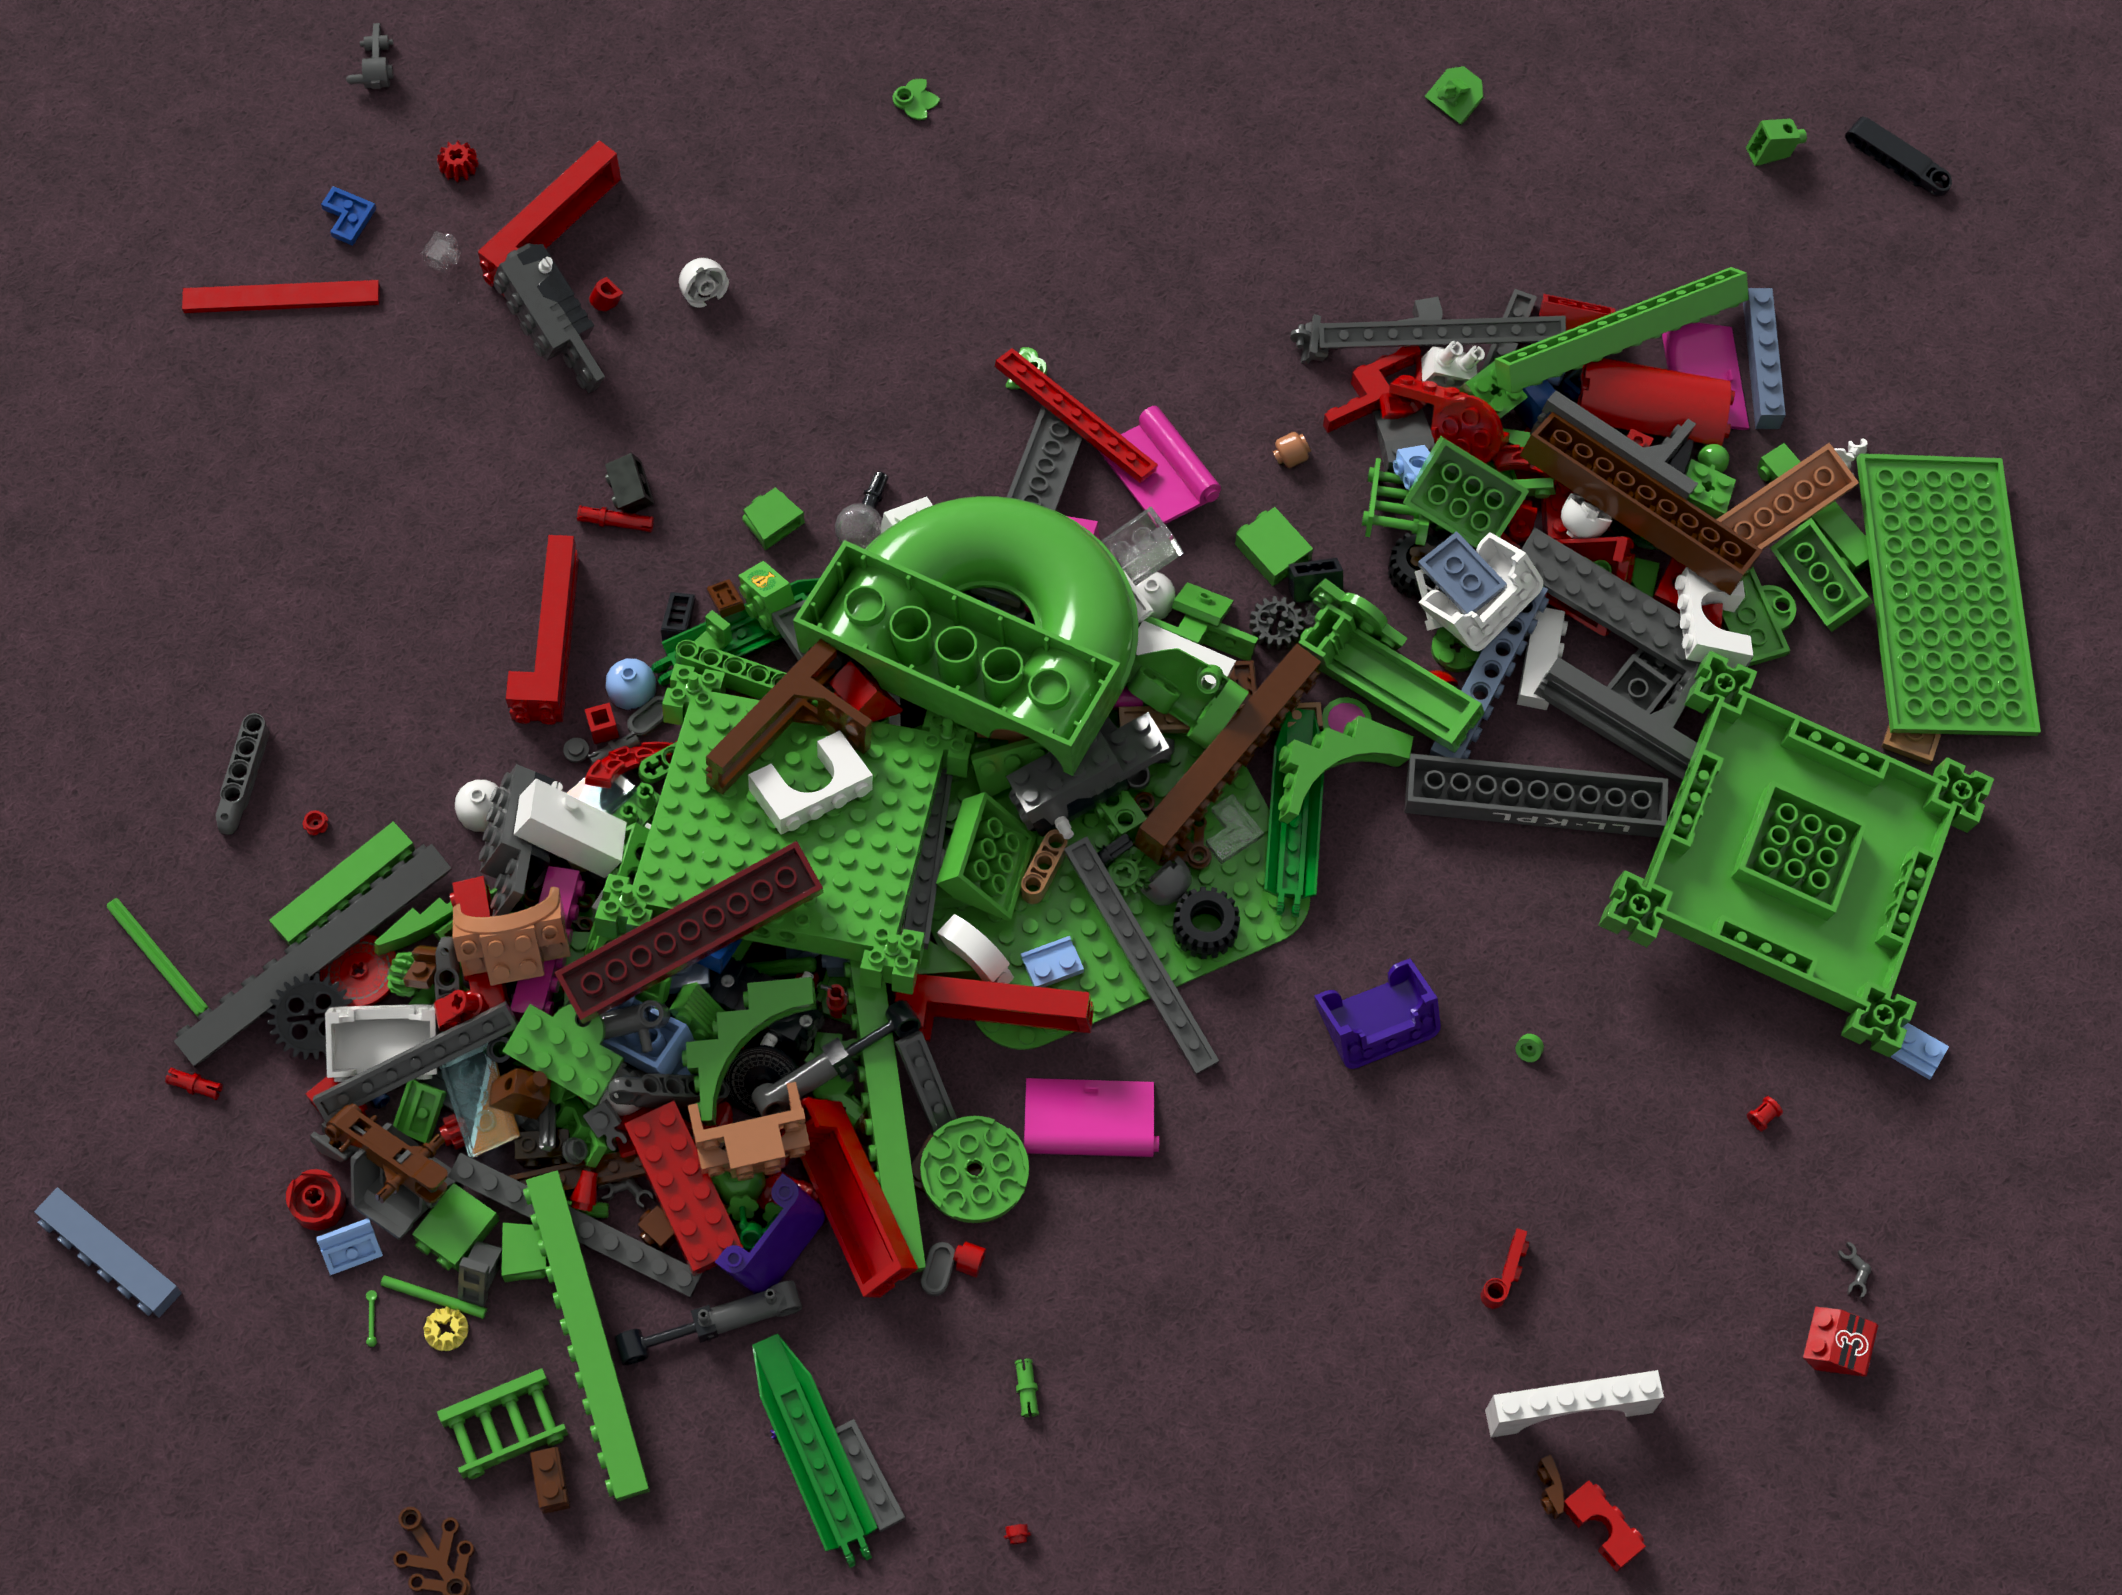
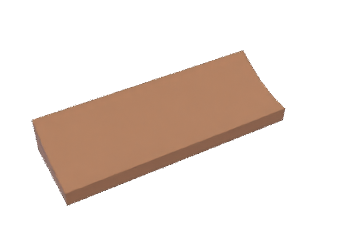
M1828 443L1716 520L1764 550L1851 491L1859 482L1832 445Z

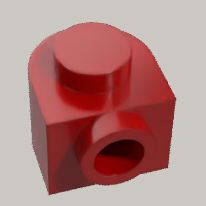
M605 277L596 283L589 296V301L595 309L608 311L618 304L623 292L609 278Z
M966 1241L963 1246L958 1245L953 1260L957 1261L956 1270L977 1278L986 1255V1248Z

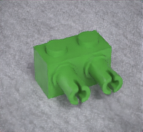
M642 782L612 816L627 822L626 827L634 823L645 826L646 823L652 824L660 795L653 790L650 784Z

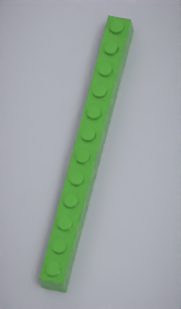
M1733 267L1727 268L1495 358L1497 386L1507 390L1509 393H1519L1528 386L1539 385L1551 377H1560L1564 372L1580 369L1589 362L1600 361L1603 357L1620 353L1623 349L1630 346L1641 345L1643 341L1650 338H1659L1663 333L1679 330L1681 326L1688 323H1696L1706 316L1717 315L1724 309L1737 307L1739 303L1749 300L1747 273Z
M847 959V962H843V973L845 978H849L850 988H847L846 993L848 1004H853L854 1014H850L851 1029L856 1030L857 1040H854L855 1043L889 1022L885 1015L889 1004L886 983H882L881 989L860 985L861 961ZM890 1033L855 1056H860L861 1066L857 1067L859 1083L863 1082L865 1091L861 1093V1103L863 1109L867 1108L868 1119H865L866 1135H871L872 1145L868 1146L870 1162L874 1161L876 1172L874 1174L918 1267L913 1272L916 1273L923 1272L926 1265L893 1033Z
M557 1170L527 1179L528 1188L523 1189L527 1205L533 1204L535 1214L530 1216L534 1230H540L543 1239L538 1241L542 1257H548L550 1266L545 1267L549 1283L555 1282L557 1292L552 1293L557 1309L562 1308L565 1317L560 1320L564 1336L570 1335L572 1345L567 1346L571 1362L577 1361L579 1372L575 1373L579 1389L585 1388L587 1398L582 1399L586 1415L592 1414L595 1425L590 1426L594 1443L599 1441L602 1452L597 1454L602 1470L606 1468L608 1470L610 1479L605 1480L609 1496L615 1495L618 1502L650 1492L560 1174Z

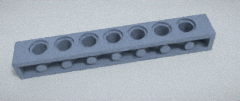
M1543 587L1541 592L1527 605L1531 609L1529 613L1520 612L1482 649L1461 691L1482 703L1483 716L1475 727L1468 731L1466 739L1455 753L1435 741L1430 750V756L1469 758L1471 750L1468 748L1472 741L1475 743L1478 741L1483 730L1479 726L1483 719L1488 721L1494 709L1493 706H1490L1494 697L1500 698L1505 688V685L1502 684L1505 676L1510 678L1516 666V663L1513 661L1517 654L1522 655L1527 645V642L1524 641L1527 633L1533 634L1538 624V620L1535 619L1538 612L1543 613L1550 599L1546 598L1547 588ZM1509 627H1516L1520 633L1513 635L1507 629ZM1504 648L1509 654L1507 656H1500L1496 653V650ZM1494 670L1498 676L1489 678L1484 672ZM1477 691H1481L1485 693L1487 697L1483 700L1476 699L1473 694Z

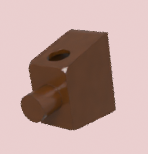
M514 1069L491 1083L489 1107L536 1120L549 1102L551 1080L541 1071L533 1073L523 1069Z

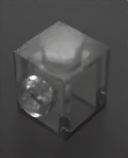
M435 231L421 252L424 265L444 274L447 273L452 264L458 262L461 254L457 240L450 234H442L438 231Z

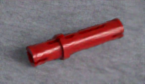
M579 505L577 516H579L577 521L599 524V527L608 525L652 533L654 524L652 522L654 521L653 516L608 510L606 507L598 509Z

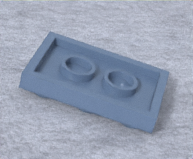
M1457 531L1418 561V566L1463 614H1468L1471 611L1476 613L1507 588V583Z

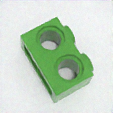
M1128 790L1119 792L1120 794L1114 798H1108V801L1103 804H1097L1093 811L1098 819H1104L1107 824L1106 829L1113 839H1118L1124 834L1134 839L1139 827L1147 819ZM1113 801L1116 802L1117 805L1110 807L1107 806L1106 803ZM1123 821H1128L1132 823L1129 826L1120 825V823Z

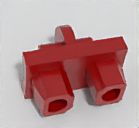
M1523 500L1506 527L1505 534L1517 544L1522 543L1524 545L1533 530L1538 508L1532 507V501Z

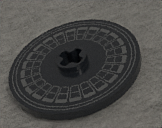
M753 1045L740 1050L729 1066L724 1077V1084L726 1082L729 1085L730 1093L728 1096L740 1110L748 1115L759 1118L762 1116L752 1101L751 1096L753 1091L762 1085L760 1084L762 1079L768 1080L767 1083L774 1084L798 1069L799 1066L792 1057L778 1048L767 1045Z

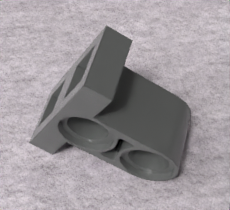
M477 1241L468 1258L463 1257L459 1264V1300L481 1307L485 1306L488 1299V1289L500 1267L498 1263L500 1259L502 1260V1248Z

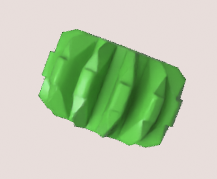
M412 952L398 953L395 959L392 960V965L389 968V975L387 976L389 981L387 985L390 991L398 996H415L418 990L421 989L406 987L403 981L404 976L414 962Z

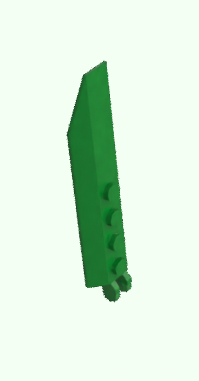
M820 578L796 580L790 583L795 602L798 603L806 600ZM746 609L723 618L731 625L733 640L722 650L729 654L742 657L783 638L781 634L775 636L769 630H764L756 618L752 619L748 615ZM706 622L662 641L667 657L654 662L651 666L652 671L658 674L667 670L671 665L674 668L677 644L683 640L695 641L706 631ZM673 669L659 676L658 682L660 685L670 684Z
M1296 708L1295 710H1299L1302 713V717L1294 719L1292 713L1288 711L1274 747L1264 890L1277 897L1276 915L1282 916L1284 913V897L1294 898L1291 911L1292 917H1299L1301 899L1313 897L1317 894L1324 784L1323 772L1313 782L1304 797L1299 815L1288 824L1279 821L1280 810H1278L1280 799L1284 796L1285 787H1283V781L1286 776L1285 773L1279 771L1281 763L1278 760L1279 753L1283 746H1287L1294 739L1311 745L1314 736L1320 733L1314 710ZM1288 722H1296L1292 726L1288 727Z
M778 1334L753 1344L760 1399L825 1551L841 1548L851 1568L855 1566V1558L850 1552L848 1544L858 1541L862 1556L866 1560L871 1559L872 1557L864 1537L878 1529L812 1375Z

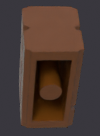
M553 1447L530 1453L538 1504L542 1514L569 1509L570 1502L562 1455L559 1448Z

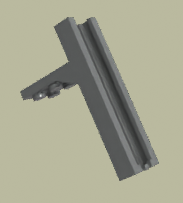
M1555 391L1546 401L1542 409L1543 412L1537 417L1538 421L1530 432L1531 435L1546 419L1549 412H1554L1687 500L1698 485L1697 482L1668 464L1686 443L1696 425L1690 419H1687L1682 426L1677 424L1670 434L1671 438L1666 437L1661 445L1643 448L1569 398Z
M1558 657L1542 678L1534 694L1545 699L1548 703L1674 781L1682 783L1697 742L1673 727L1685 708L1684 704L1690 688L1696 682L1694 678L1699 666L1697 665L1691 673L1686 671L1680 682L1678 681L1670 694L1672 696L1665 702L1662 709L1650 714Z

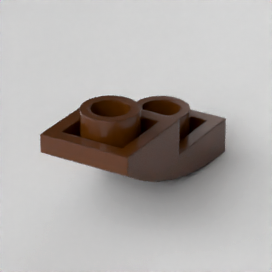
M1550 1454L1539 1461L1537 1474L1544 1485H1549L1541 1494L1543 1497L1541 1499L1542 1507L1548 1515L1552 1514L1553 1518L1557 1519L1564 1510V1496L1560 1475Z

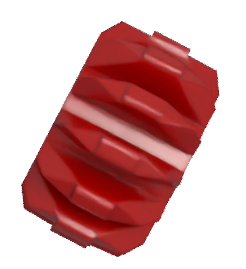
M457 140L455 145L448 142V148L441 147L440 155H437L439 171L445 174L448 180L454 177L458 183L462 176L468 180V174L475 175V168L478 167L479 162L478 158H476V151L474 148H470L468 142L461 145V142Z

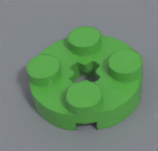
M1440 627L1437 630L1431 645L1434 660L1445 667L1444 669L1451 672H1464L1471 669L1482 651L1471 650L1444 627ZM1454 643H1459L1463 648H1461L1460 653H1456L1455 649H1450V646H1453Z

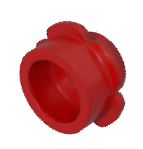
M310 811L304 817L303 828L310 835H318L320 832L324 833L328 828V817L320 811Z
M1028 1524L1005 1527L1006 1535L1004 1539H1010V1544L1027 1542L1026 1537L1031 1535V1532H1028Z

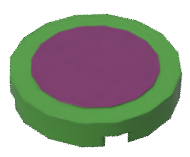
M1350 697L1337 698L1331 701L1323 710L1322 729L1330 728L1343 733L1346 724L1358 716L1372 720L1371 713L1366 705L1357 699Z

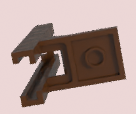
M820 638L706 756V765L708 766L706 768L708 772L706 783L723 795L792 722L821 725L830 734L841 731L853 749L863 754L871 748L872 720L826 688L829 682L836 676V670L833 668L828 670L826 667L837 657V649ZM813 700L818 701V708L812 704Z

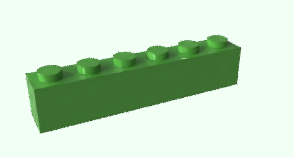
M1783 443L1761 457L1757 466L1758 474L1762 480L1771 483L1799 464L1800 460ZM1833 502L1811 517L1853 575L1870 565L1866 536L1836 502Z
M394 822L390 823L269 920L273 929L288 946L295 942L300 945L307 939L306 934L317 925L322 928L329 922L327 918L338 909L342 912L350 906L348 902L359 893L364 896L372 890L369 886L381 876L385 880L393 874L391 869L402 860L405 863L410 861L414 857L412 853L416 850L413 842Z

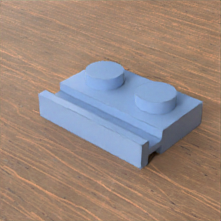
M1070 936L1021 953V959L1034 987H1046L1084 973L1083 965Z
M1907 1023L1902 1027L1907 1030L1902 1047L1891 1058L1930 1080L1949 1046Z
M368 1218L316 1237L330 1275L383 1256L374 1229Z

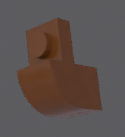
M420 945L412 951L414 962L403 978L406 987L430 989L432 984H435L434 978L437 972L435 952L437 947ZM448 970L442 972V977L446 982H449L454 975Z

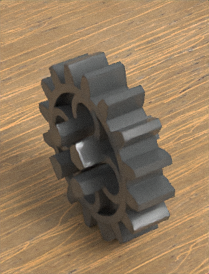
M1273 596L1272 602L1264 598L1262 605L1258 603L1255 605V611H1251L1249 628L1253 629V636H1259V645L1267 642V649H1270L1272 645H1276L1277 650H1280L1281 644L1289 648L1291 640L1296 643L1298 642L1299 635L1303 633L1304 618L1300 617L1301 609L1294 610V601L1287 604L1286 597L1278 601L1277 597ZM1280 610L1283 611L1281 620L1278 623L1276 635L1273 636L1270 634L1276 621L1277 611Z

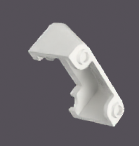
M1490 532L1480 541L1476 552L1507 583L1505 590L1476 613L1471 611L1468 614H1463L1439 590L1430 591L1419 601L1424 611L1473 651L1484 649L1543 588V579L1528 555Z
M434 1004L329 1008L325 1013L327 1078H334V1082H343L351 1076L360 1074L438 1035ZM438 1067L416 1079H432V1074L438 1073Z

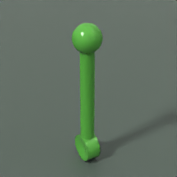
M371 1290L366 1294V1299L369 1301V1337L366 1340V1344L369 1347H374L377 1344V1339L374 1337V1304L377 1299V1293Z

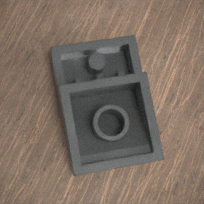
M1639 648L1635 654H1632L1607 687L1652 714L1668 697L1677 682H1680L1683 674Z

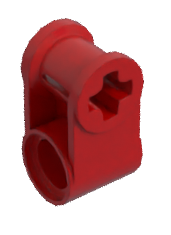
M455 990L448 996L434 1002L440 1031H446L483 1013L485 1008V999L482 994L476 992L467 994L463 990Z

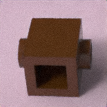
M656 1206L653 1210H647L640 1217L638 1227L641 1234L639 1237L646 1245L651 1247L654 1244L664 1253L676 1241V1238L663 1210Z

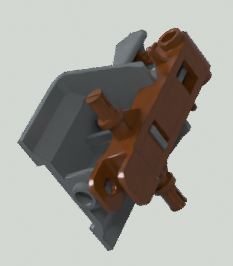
M353 1103L345 1105L328 1122L325 1121L321 1124V1131L325 1135L313 1132L310 1135L311 1142L321 1154L336 1161L343 1162L352 1156L351 1203L353 1207L400 1240L413 1227V1223L429 1207L433 1208L453 1183H457L448 1178L452 1168L434 1157L436 1150L445 1143V1139L442 1136L440 1137V1134H436L429 1143L419 1146L416 1141L395 1128L392 1124L386 1123L381 1127L375 1123L377 1120L376 1115L369 1119L357 1105Z

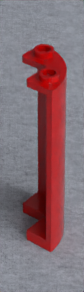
M1605 358L1583 365L1580 376L1582 388L1577 404L1611 427L1631 430L1632 428L1642 433L1670 437L1677 424L1682 426L1687 419H1690L1696 423L1688 437L1693 442L1722 446L1724 438L1729 437L1731 424L1728 423L1730 405H1733L1735 391L1731 390V382L1728 380Z

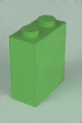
M1276 507L1268 512L1263 511L1250 525H1243L1236 533L1235 545L1272 586L1288 577V564L1308 562L1312 559L1313 548Z
M453 1183L412 1235L417 1242L415 1246L426 1255L430 1252L438 1257L436 1261L447 1270L454 1268L459 1272V1264L463 1257L468 1258L477 1241H484L499 1222V1218L496 1212Z

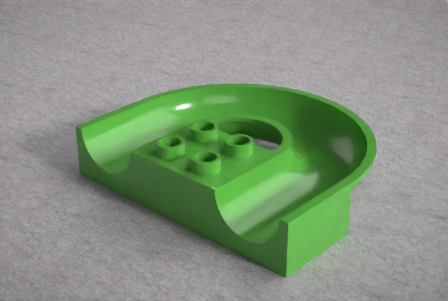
M998 496L959 498L926 507L888 528L865 549L844 540L793 619L800 652L806 654L821 638L838 651L845 653L862 664L875 677L881 689L944 718H949L953 722L988 738L996 729H1007L1023 734L1048 749L1060 762L1063 772L1071 776L1076 772L1130 677L1136 658L1139 626L1136 602L1129 581L1116 558L1097 537L1076 521L1057 511L1032 502ZM982 587L1007 591L1018 597L1028 607L1035 625L962 592Z

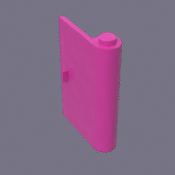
M1696 322L1683 325L1679 330L1663 333L1662 339L1667 369L1730 381L1731 390L1735 391L1733 405H1730L1728 423L1731 424V429L1748 430L1749 424L1732 327Z
M1157 406L1145 409L1139 417V425L1120 434L1158 464L1157 470L1141 484L1100 452L1157 528L1208 502H1213L1219 497L1221 491L1219 483Z
M1026 1078L1024 1147L1027 1154L1153 1157L1154 1152H1159V1136H1154V1082Z

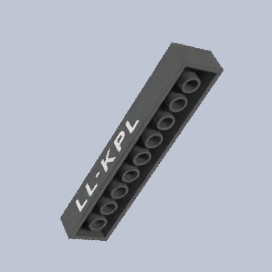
M1410 754L1407 765L1404 813L1661 838L1667 822V778Z

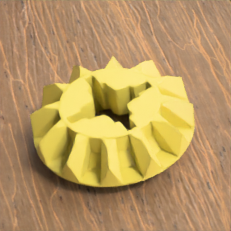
M449 1307L435 1309L434 1313L427 1317L423 1327L425 1339L431 1347L439 1351L456 1349L467 1337L468 1322L458 1309L454 1310ZM451 1321L450 1327L455 1334L445 1332L440 1336L441 1329L437 1323L446 1325Z

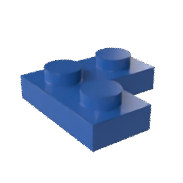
M334 186L321 204L323 210L339 216V219L330 231L331 236L352 246L376 210L375 203Z

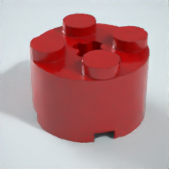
M319 1169L307 1170L301 1173L302 1175L298 1176L295 1180L293 1179L286 1191V1204L296 1221L307 1229L317 1231L336 1225L346 1208V1196L337 1180L328 1172ZM317 1196H320L321 1199L313 1204L312 1201H316Z

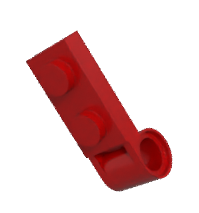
M1516 1229L1501 1279L1492 1278L1484 1285L1481 1292V1301L1486 1307L1491 1309L1501 1307L1513 1281L1518 1282L1522 1271V1266L1518 1265L1520 1256H1526L1530 1243L1525 1240L1527 1231ZM1488 1290H1498L1501 1298L1494 1299L1490 1297Z

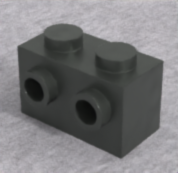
M630 453L605 464L608 473L605 475L606 481L613 489L614 496H612V501L618 510L633 514L655 504L642 461L638 457Z

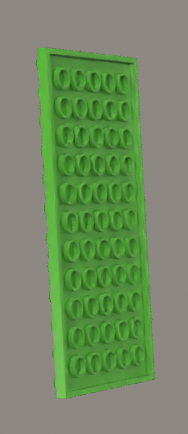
M1859 454L1856 460L1890 733L2038 736L2041 733L2002 458Z

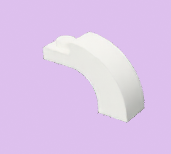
M954 914L937 932L947 949L965 960L976 971L982 981L1009 984L1014 979V976L1008 969L1010 963L986 936L961 917Z

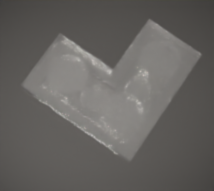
M1233 794L1212 807L1211 812L1225 829L1208 839L1206 846L1221 864L1263 837V831Z

